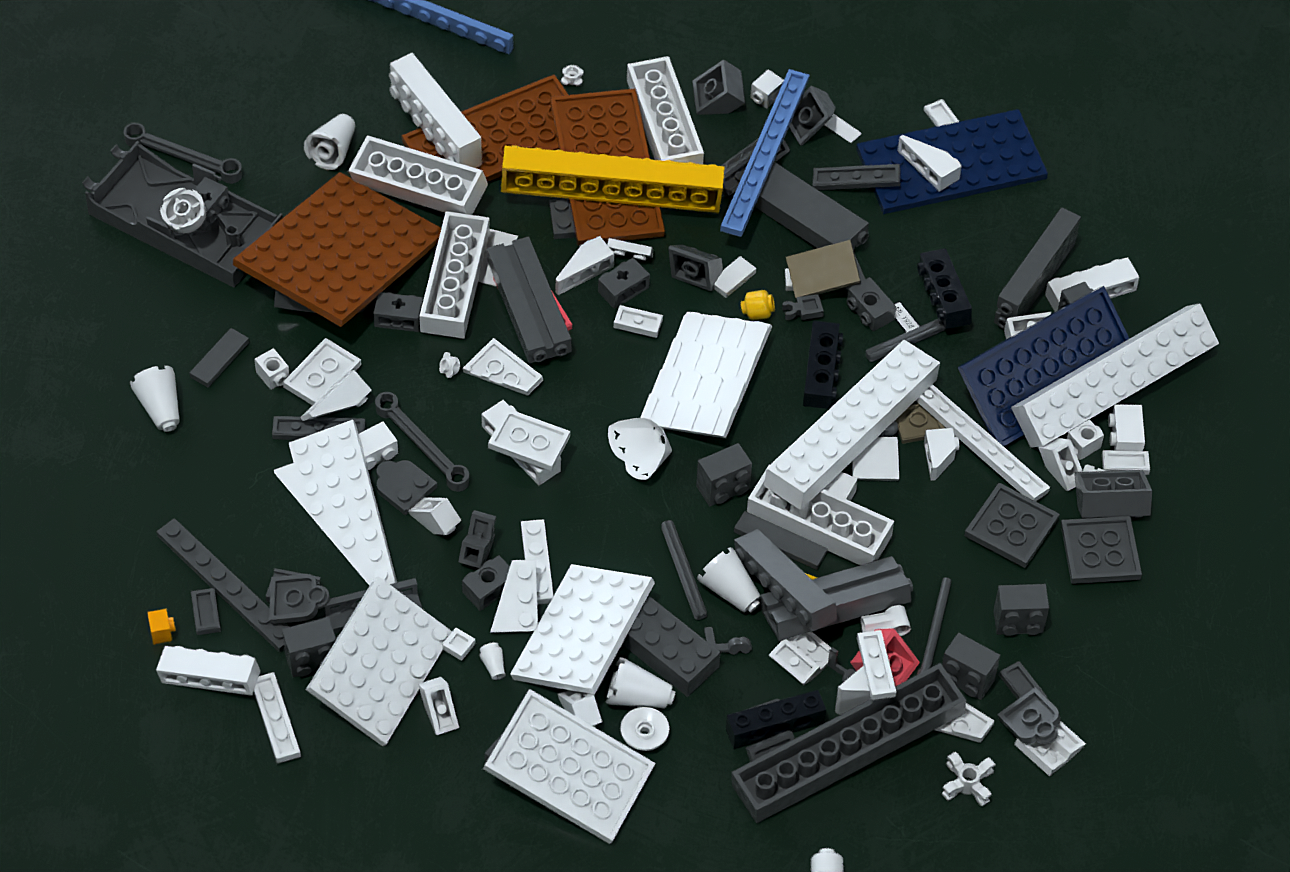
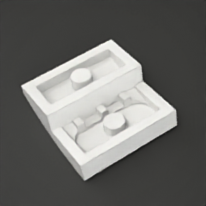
M877 437L852 461V476L858 480L898 481L899 455L897 437Z
M811 631L782 640L769 656L800 683L806 685L828 666L829 650L831 647Z
M1061 721L1057 726V738L1049 744H1041L1037 741L1032 744H1024L1018 738L1014 744L1049 776L1071 760L1086 744Z

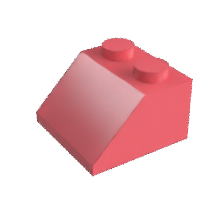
M894 628L875 629L874 631L881 630L894 684L897 686L907 681L920 662ZM860 650L850 662L856 671L863 666Z

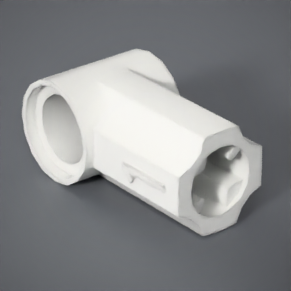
M901 605L892 606L884 613L861 616L862 632L894 628L900 636H903L911 630L905 607Z

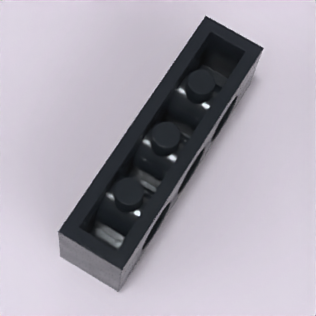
M946 248L920 253V263H917V270L919 275L924 278L925 290L930 292L932 306L937 308L938 320L943 322L945 329L971 324L972 307Z
M813 321L803 406L830 409L831 400H836L837 387H833V382L838 383L839 369H835V364H840L841 351H837V346H842L843 333H839V323Z
M815 690L729 714L726 720V732L733 749L759 743L788 730L795 733L823 725L825 723L826 708L819 691Z

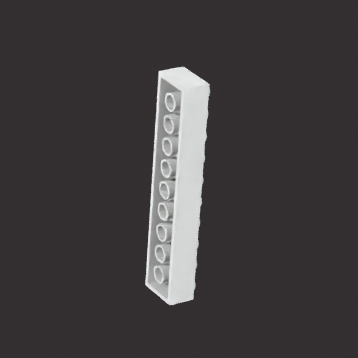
M1201 304L1189 305L1011 408L1030 447L1044 446L1218 345L1219 342Z
M903 340L767 467L764 486L799 510H802L937 380L940 362L906 340Z

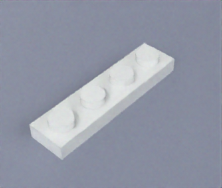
M544 519L521 521L525 560H536L537 604H549L554 596Z
M274 672L259 676L254 688V694L277 763L301 757Z

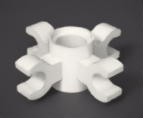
M956 752L947 757L949 761L946 765L958 778L943 786L945 791L942 792V795L947 801L953 799L961 792L966 795L973 794L981 806L990 802L988 798L991 796L990 791L979 781L981 778L987 777L994 772L992 767L995 766V763L990 758H986L978 766L964 764ZM968 777V778H971V779H973V780H972V781H968V780H966V779H964V778Z

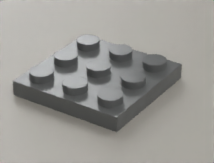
M998 483L965 530L964 536L1026 568L1058 521L1060 514Z
M1130 516L1061 520V531L1071 584L1141 579L1142 573Z

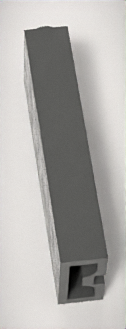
M773 163L755 204L757 209L817 248L851 240L854 251L855 247L867 241L869 237L868 222L777 163Z
M1061 207L998 296V309L994 318L995 324L1005 329L1007 318L1025 316L1076 244L1081 216Z
M529 236L514 240L508 246H505L503 243L488 247L487 262L528 363L541 362L545 359L563 356L571 352V337Z
M892 556L812 579L836 603L837 620L824 627L882 611L895 605L911 602V592L913 591L910 578L905 577L901 564H897ZM772 592L761 594L762 613L779 641L811 632L806 625L799 621L793 612H789L786 606L774 597Z

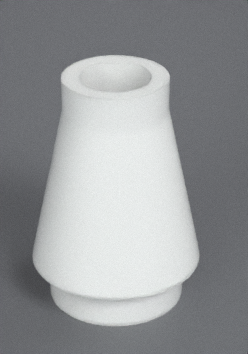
M489 643L482 646L479 656L490 673L492 680L505 677L502 648L499 647L498 643Z

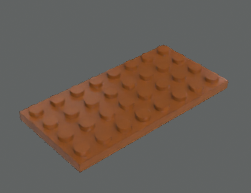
M555 74L461 111L481 136L482 165L476 169L483 170L487 182L502 176L505 146L559 150L550 97L568 95ZM422 128L402 135V142L405 147L446 159L437 152L434 143L427 140Z
M635 89L550 97L559 150L619 157L628 156L640 159L649 158ZM569 199L577 245H583L586 241L593 240L599 236L605 243L608 242L609 238L626 241L664 237L665 230L660 207Z

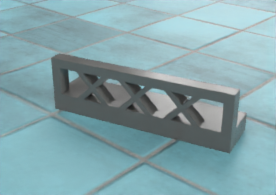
M758 139L721 165L724 166L723 196L729 197L736 192ZM784 139L774 162L790 151Z
M416 578L390 584L422 608L418 596ZM367 590L330 598L328 604L324 606L325 618L329 617L334 634L342 632L359 604L356 601L361 600Z

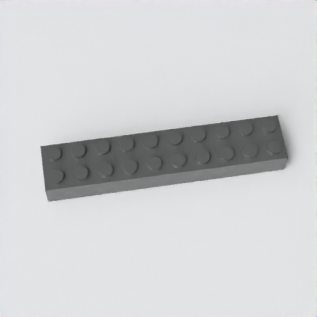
M941 663L895 686L896 697L871 699L733 771L732 787L756 824L965 714L966 699Z

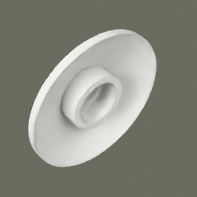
M639 707L625 715L621 723V734L629 746L643 751L653 750L666 741L669 734V723L660 711L650 707ZM647 731L649 734H642L641 732Z

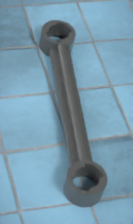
M130 123L124 128L125 143L130 147L138 141L142 146H148L220 173L223 178L222 180L226 183H236L242 178V165L237 159L229 158L221 161L146 133L145 127L140 123ZM134 134H142L141 136L136 138L131 137ZM229 170H238L232 174L226 173Z
M391 392L380 393L375 399L376 413L382 418H390L446 475V484L450 490L455 492L465 490L469 486L468 469L462 465H454L398 407V398L395 394ZM383 402L393 403L391 408L388 409L380 407ZM457 474L463 475V481L454 482L452 481V476Z

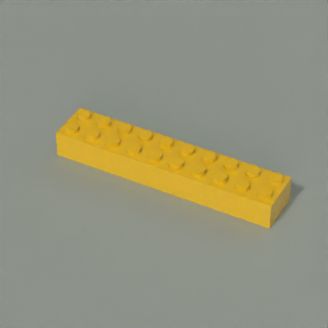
M505 146L501 192L719 213L723 191L724 166Z

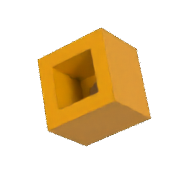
M167 609L147 612L153 645L172 641L171 632L175 631L173 617L168 618Z

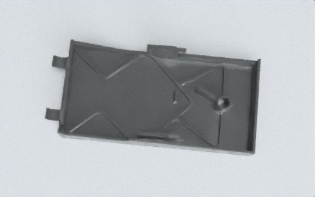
M138 141L129 151L121 150L117 144L110 150L112 155L119 159V161L100 183L93 182L89 176L82 182L83 186L91 191V193L85 192L89 215L234 288L246 272L233 266V258L283 219L282 213L276 215L228 191L229 203L227 207L217 214L214 223H210L205 230L198 228L190 233H178L171 230L164 222L160 212L165 196L178 188L193 191L204 177L215 182L221 181L223 178L216 175V172L196 164L192 165L194 176L192 178L173 168L142 146Z

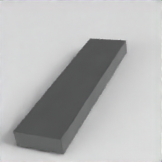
M900 164L814 168L813 187L817 190L900 186L901 167Z
M274 416L272 439L298 440L350 420L356 423L359 434L365 431L366 422L364 418L316 417L303 421L300 417Z
M744 511L734 527V533L741 536L759 529L787 557L815 570L818 569L828 551L826 547Z

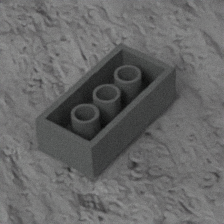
M651 597L645 600L622 643L624 647L687 697L714 673L720 665L721 652Z

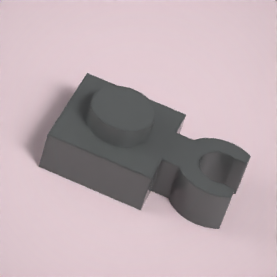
M818 294L797 297L796 303L792 301L782 303V310H791L785 312V320H792L797 315H800L801 320L823 317L824 311Z

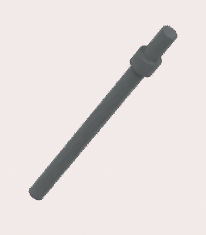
M950 578L942 579L922 666L918 670L917 675L931 668L952 582Z

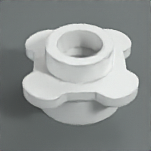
M570 65L562 70L564 77L561 79L562 84L576 86L582 84V69Z
M445 352L440 361L439 370L440 373L446 374L447 378H451L458 373L460 361L457 357L450 356L449 352Z

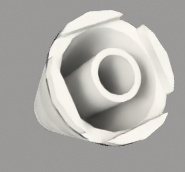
M340 114L312 132L304 142L306 156L316 161L315 165L326 170L336 169L344 162L355 130L354 120L346 114Z
M155 366L134 376L135 381H130V385L156 427L164 432H169L176 429V425L180 422L175 373L170 366H164L165 369L162 370Z
M730 547L728 548V554L721 552L703 569L706 572L705 575L702 577L699 574L697 579L742 612L749 611L751 613L761 604L759 602L761 596L736 551Z
M619 658L616 664L619 668L618 671L613 672L606 703L653 708H666L667 704H672L675 691L672 690L671 684L629 660Z

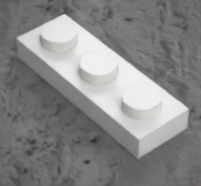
M881 630L857 633V641L871 699L896 697L895 684Z

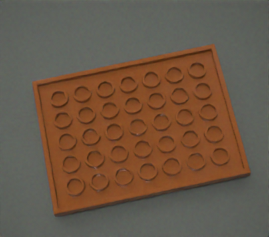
M339 172L233 258V266L342 327L438 244L442 228L365 185L354 182L352 178Z

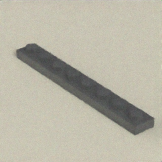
M174 518L156 531L157 537L211 588H214L215 592L279 653L284 650L282 629L289 628L286 623L271 624L269 621L270 608Z

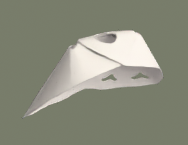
M633 418L618 421L608 428L611 449L618 458L625 461L627 472L636 479H648L672 452L664 429L651 419ZM614 431L620 434L617 440L615 439L616 434ZM662 435L665 438V444H663L661 441ZM619 447L626 448L625 453Z

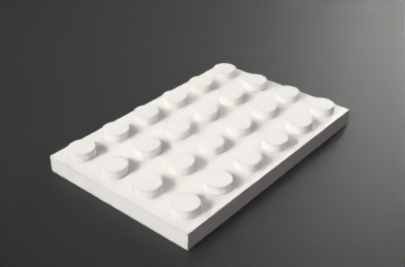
M571 564L554 598H552L538 623V628L533 632L510 673L513 680L595 695L655 584L652 577Z
M377 576L367 589L306 690L378 744L384 746L418 692V684L424 682L443 650L442 644L452 631Z
M529 689L483 769L610 844L655 763Z

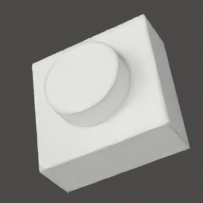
M455 628L444 641L442 647L444 651L462 661L476 643L473 637Z

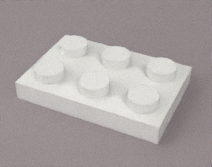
M325 338L283 381V387L313 405L345 373L352 370L356 371L361 366V359Z
M507 408L488 442V448L552 471L570 438V431Z

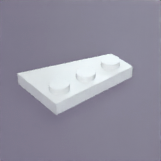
M494 338L463 367V372L525 395H529L543 381L542 375Z
M512 560L490 633L532 632L538 628L536 560Z
M966 703L965 714L935 730L981 743L993 727L994 720Z

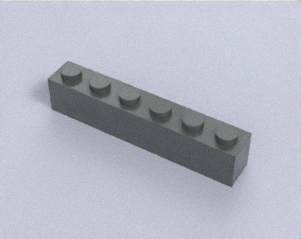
M759 529L734 539L735 551L748 572L758 578L762 586L767 587L774 597L786 606L789 612H793L803 625H806L813 632L837 620L835 601Z

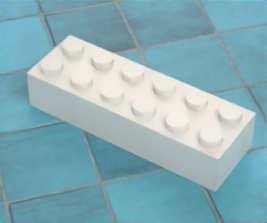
M410 53L390 63L389 78L391 80L390 92L392 96L401 102L402 108L406 113L409 112L415 125L422 128L428 141L434 143L437 152L447 160L473 168L481 166V136L414 54Z
M669 56L627 64V83L630 89L636 90L643 128L654 159L703 164L704 152Z
M371 136L366 137L348 170L354 182L365 185L374 191L445 213L448 211L472 215L488 186L483 170Z
M446 211L420 312V332L465 338L490 234L489 217Z
M765 470L748 498L747 512L826 547L828 551L858 565L867 564L879 559L892 537L893 520L825 489H822L802 510H799L764 486Z

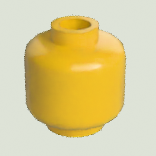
M766 290L748 292L745 295V301H741L742 313L747 314L748 318L753 321L770 318L771 313L775 312L772 294H768Z

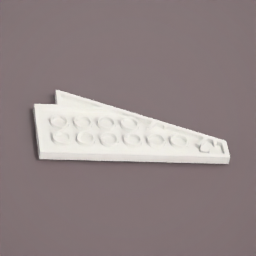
M350 420L289 442L294 463L275 469L274 473L369 586L377 576L388 584L397 583L356 423Z

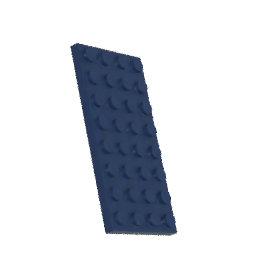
M1019 109L866 141L856 145V150L863 166L900 164V186L872 188L883 214L1047 179L1048 175ZM904 135L948 152L961 165L959 180L939 192L898 152L899 137Z
M1101 286L957 368L990 435L1004 447L1024 435L1011 408L1012 406L1130 338L1105 287Z

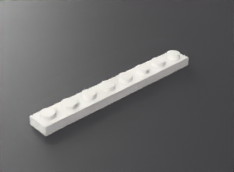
M933 384L916 400L946 428H953L954 435L958 436V439L1022 495L1037 501L1048 494L1050 487Z

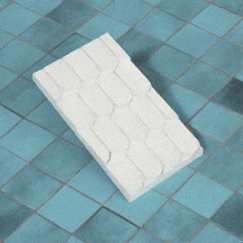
M687 312L682 319L676 338L673 339L652 393L649 394L641 418L651 419L663 429L726 438L771 331V324Z

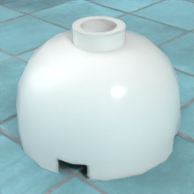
M178 188L166 195L160 210L164 222L171 230L178 233L196 231L206 218V206L202 196L195 190L191 191L185 188Z

